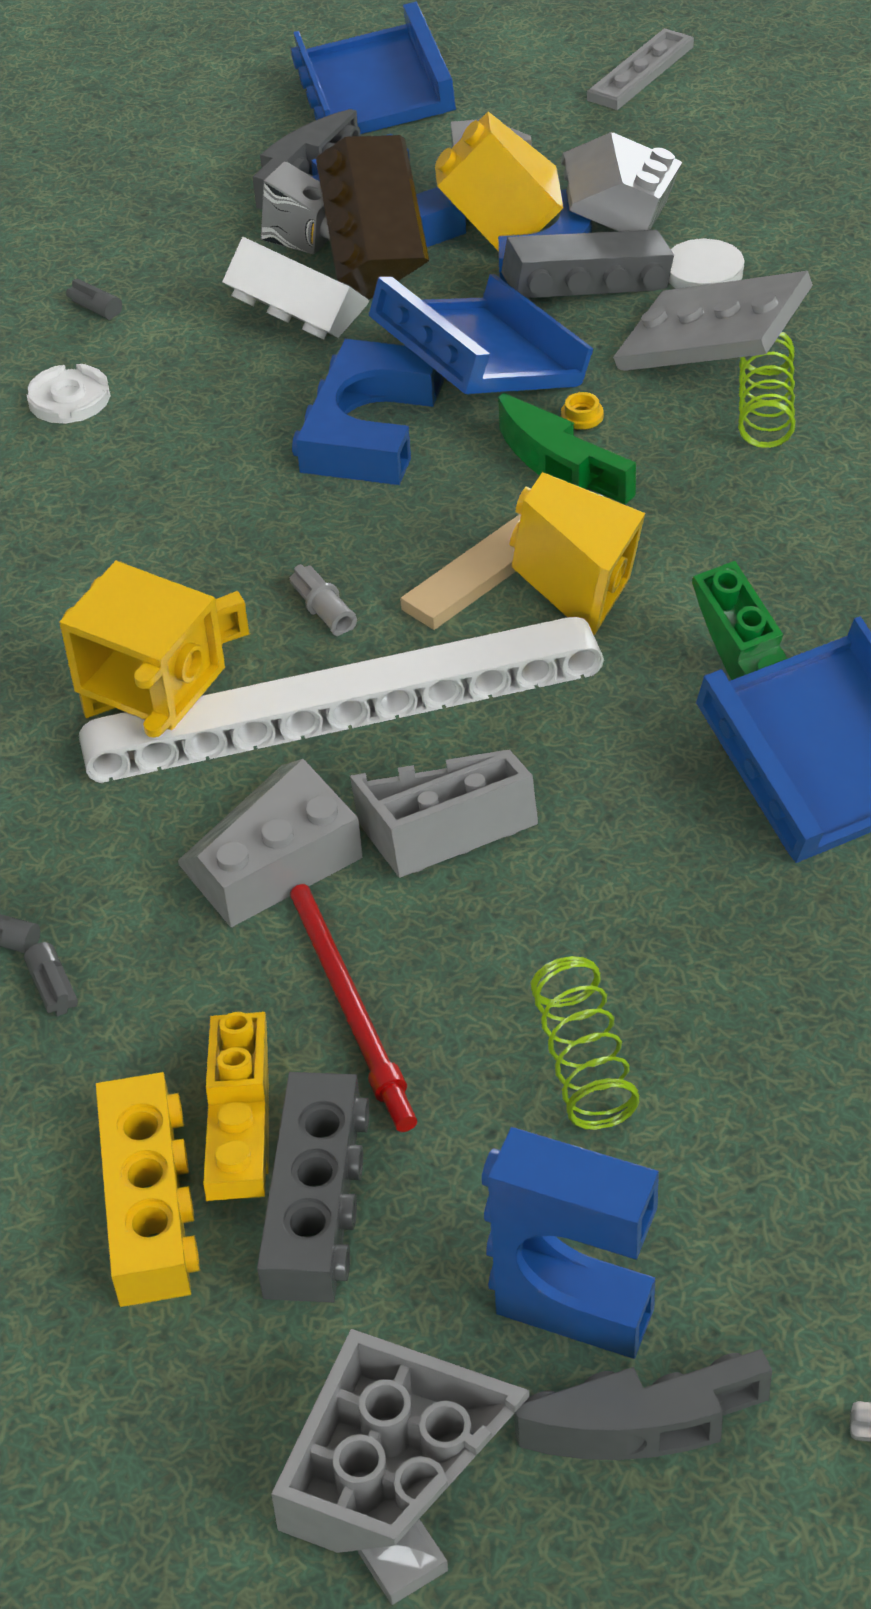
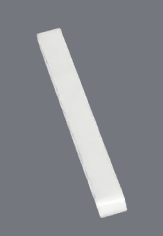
M568 617L204 695L198 699L173 730L166 729L159 737L147 736L143 725L145 720L127 712L97 718L89 721L82 727L79 732V740L89 778L95 782L103 783L108 782L110 777H113V780L158 771L157 767H161L163 770L204 761L206 756H209L210 759L254 750L253 746H257L259 749L301 740L303 735L305 738L346 730L349 729V725H352V728L396 719L395 715H399V718L443 709L441 705H445L447 708L489 699L488 695L491 694L492 697H498L534 689V685L537 684L539 687L580 679V675L583 674L585 677H589L600 670L604 658L588 622L583 618Z

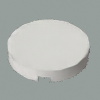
M703 238L685 241L671 249L674 258L668 283L675 289L742 280L744 270L743 255L736 247L729 243Z
M76 364V369L66 370L65 365H58L42 371L30 381L28 385L29 393L27 395L29 409L37 418L50 423L66 424L83 421L96 415L107 405L110 391L107 377L99 369L86 364Z

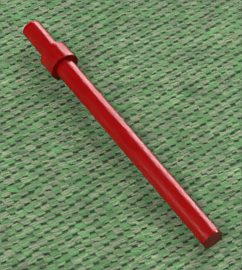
M306 884L297 885L290 891V897L370 1070L368 1076L369 1084L376 1099L385 1103L397 1131L407 1132L413 1129L418 1122L405 1094L407 1083L399 1066L391 1063L309 886Z

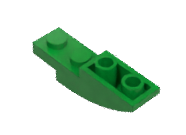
M505 393L498 397L499 428L506 443L539 476L542 472L586 490L591 489L625 505L636 495V462L575 437L574 422Z
M736 561L693 576L692 585L699 607L717 652L731 680L788 659L780 647L783 633Z

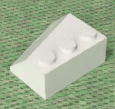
M242 237L222 281L234 288L231 295L234 298L251 306H254L256 300L268 305V314L289 323L291 317L305 323L302 330L323 340L327 333L339 338L369 302L367 298L350 286L245 237Z

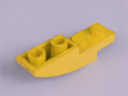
M233 1012L227 1015L210 1016L206 1075L208 1118L203 1181L206 1201L265 1197L266 1174H269V1074L266 1013Z

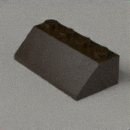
M401 135L344 137L316 157L336 276L339 282L350 286L365 298L372 299L378 277H393L395 280L400 281L429 262L404 137Z

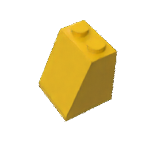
M487 112L479 121L471 122L465 129L462 138L452 148H446L436 161L437 187L498 251V236L537 233L563 209L556 165L490 112Z
M542 472L532 488L526 486L517 501L515 512L520 514L521 517L510 538L509 545L515 548L511 567L566 617H579L588 622L593 635H595L630 579L645 513Z

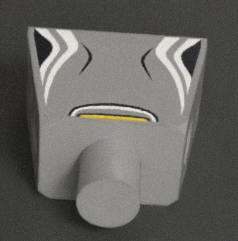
M285 161L264 180L261 240L310 254H315L330 240L322 191L318 180Z

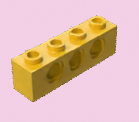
M164 1072L96 1083L111 1277L119 1305L124 1307L191 1295L189 1273L200 1271V1263L195 1235L185 1237L184 1223L194 1221V1210L190 1187L180 1188L179 1175L189 1173L184 1139L175 1140L173 1128L184 1127L179 1093L168 1094ZM160 1233L154 1237H147L151 1234Z

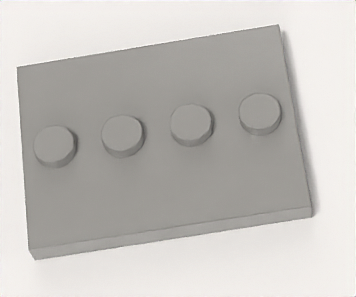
M808 271L664 290L649 310L642 315L640 322L613 358L619 370L627 371L767 354L813 286Z

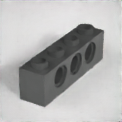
M289 1072L257 1266L263 1299L335 1303L337 1281H348L349 1244H343L344 1230L355 1229L357 1197L356 1194H349L351 1180H361L363 1146L356 1145L357 1132L367 1133L369 1125V1098H360L357 1074ZM323 1184L321 1186L311 1187L312 1185ZM317 1233V1235L312 1237H302L306 1234Z

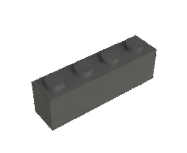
M658 230L507 237L501 273L508 285L526 298L656 291L665 289L668 286L674 254Z

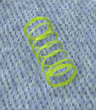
M781 332L779 337L785 341L776 339L775 342L783 344L788 349L789 357L778 352L764 354L782 357L786 360L782 365H765L756 368L750 363L764 355H755L748 360L745 357H740V414L738 429L741 437L748 444L756 447L771 448L780 446L790 439L795 430V408L793 406L795 400L793 392L795 385L793 379L795 370L793 365L794 345L791 338L784 332ZM746 368L751 371L747 375L745 373ZM784 372L788 376L784 382L771 379L755 383L749 378L754 373L772 376ZM746 381L751 384L747 389L745 387ZM764 383H776V384H779V385L769 386V387H768V386H762L761 384H764ZM784 386L788 390L784 396L763 394L755 397L749 392L754 387L778 389ZM746 395L751 398L747 403L745 402ZM765 397H776V398H779V399H775V400H763L762 398H765ZM783 400V401H785V402L788 404V406H786V405H784V404H782V403H780V402ZM767 406L776 407L783 411L775 414H763L754 409ZM750 412L762 417H778L786 413L789 419L785 424L777 428L767 429L754 425L746 416ZM745 421L748 426L754 429L770 432L779 431L789 426L790 423L791 425L786 435L779 440L759 442L745 431L743 422Z
M568 956L557 958L545 964L535 973L531 980L532 995L535 998L536 1007L542 1014V1029L549 1037V1053L556 1060L555 1075L564 1085L562 1088V1098L566 1103L569 1120L573 1125L583 1129L597 1130L613 1127L624 1122L635 1112L639 1105L638 1090L633 1083L623 1080L629 1073L630 1065L625 1059L616 1057L622 1048V1040L617 1035L608 1033L614 1026L615 1017L609 1011L602 1009L607 1002V994L602 988L598 987L600 984L599 968L593 961L587 958ZM573 967L590 968L594 973V979L590 985L568 989L557 995L554 999H548L540 995L543 985L552 976L563 970ZM552 971L540 982L543 976H545L548 972ZM579 990H584L583 992L572 997L561 999L567 994ZM595 991H598L602 996V1002L596 1009H585L575 1012L567 1018L554 1016L549 1013L551 1007L560 1008L578 1004L586 1000ZM596 1013L605 1014L609 1018V1026L603 1032L591 1033L572 1041L556 1036L557 1031L568 1021L583 1020ZM546 1017L561 1021L553 1029L552 1033L547 1027ZM604 1036L611 1037L617 1042L615 1051L609 1056L595 1058L583 1064L563 1060L564 1055L577 1044L593 1042ZM553 1040L569 1044L559 1056L554 1050ZM612 1060L621 1062L624 1066V1073L618 1079L605 1078L595 1080L582 1087L574 1086L570 1083L571 1079L586 1067H595ZM560 1064L576 1067L566 1080L561 1074ZM568 1087L577 1090L570 1099L568 1098ZM611 1087L624 1088L632 1094L631 1098L624 1104L606 1111L592 1112L581 1110L575 1106L585 1095ZM574 1110L580 1114L593 1116L609 1115L623 1110L621 1113L608 1119L597 1121L582 1120L573 1113Z

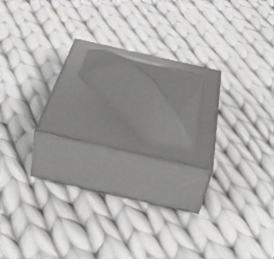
M420 1519L395 1546L358 1550L360 1557L391 1605H394L448 1571L446 1558Z

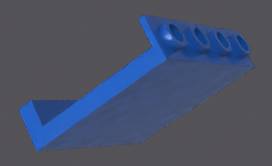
M417 1L403 5L406 23L404 25L308 49L305 48L299 31L294 32L296 47L290 48L295 69H298L302 88L306 89L309 106L314 110L315 120L344 110L353 109L357 112V124L360 134L456 110L452 77Z
M495 274L489 275L483 298L424 300L418 298L393 277H378L369 316L464 394L577 387L583 383L593 348Z
M861 616L854 618L847 636L729 681L722 669L704 676L696 704L795 863L871 832V631Z

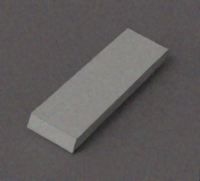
M664 28L587 91V101L618 110L694 47V37Z

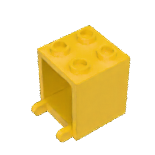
M115 561L102 576L94 580L90 589L73 607H70L65 612L59 622L74 691L144 719V731L149 737H159L166 729L173 730L225 668L215 597L119 561Z

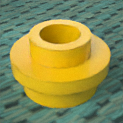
M578 392L566 398L565 404L561 408V417L574 422V429H590L602 422L604 410L599 403V399L594 394Z

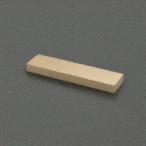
M519 514L402 596L400 598L401 610L435 630L516 571L511 567L515 548L511 547L509 543L512 532L518 521H520L521 515Z

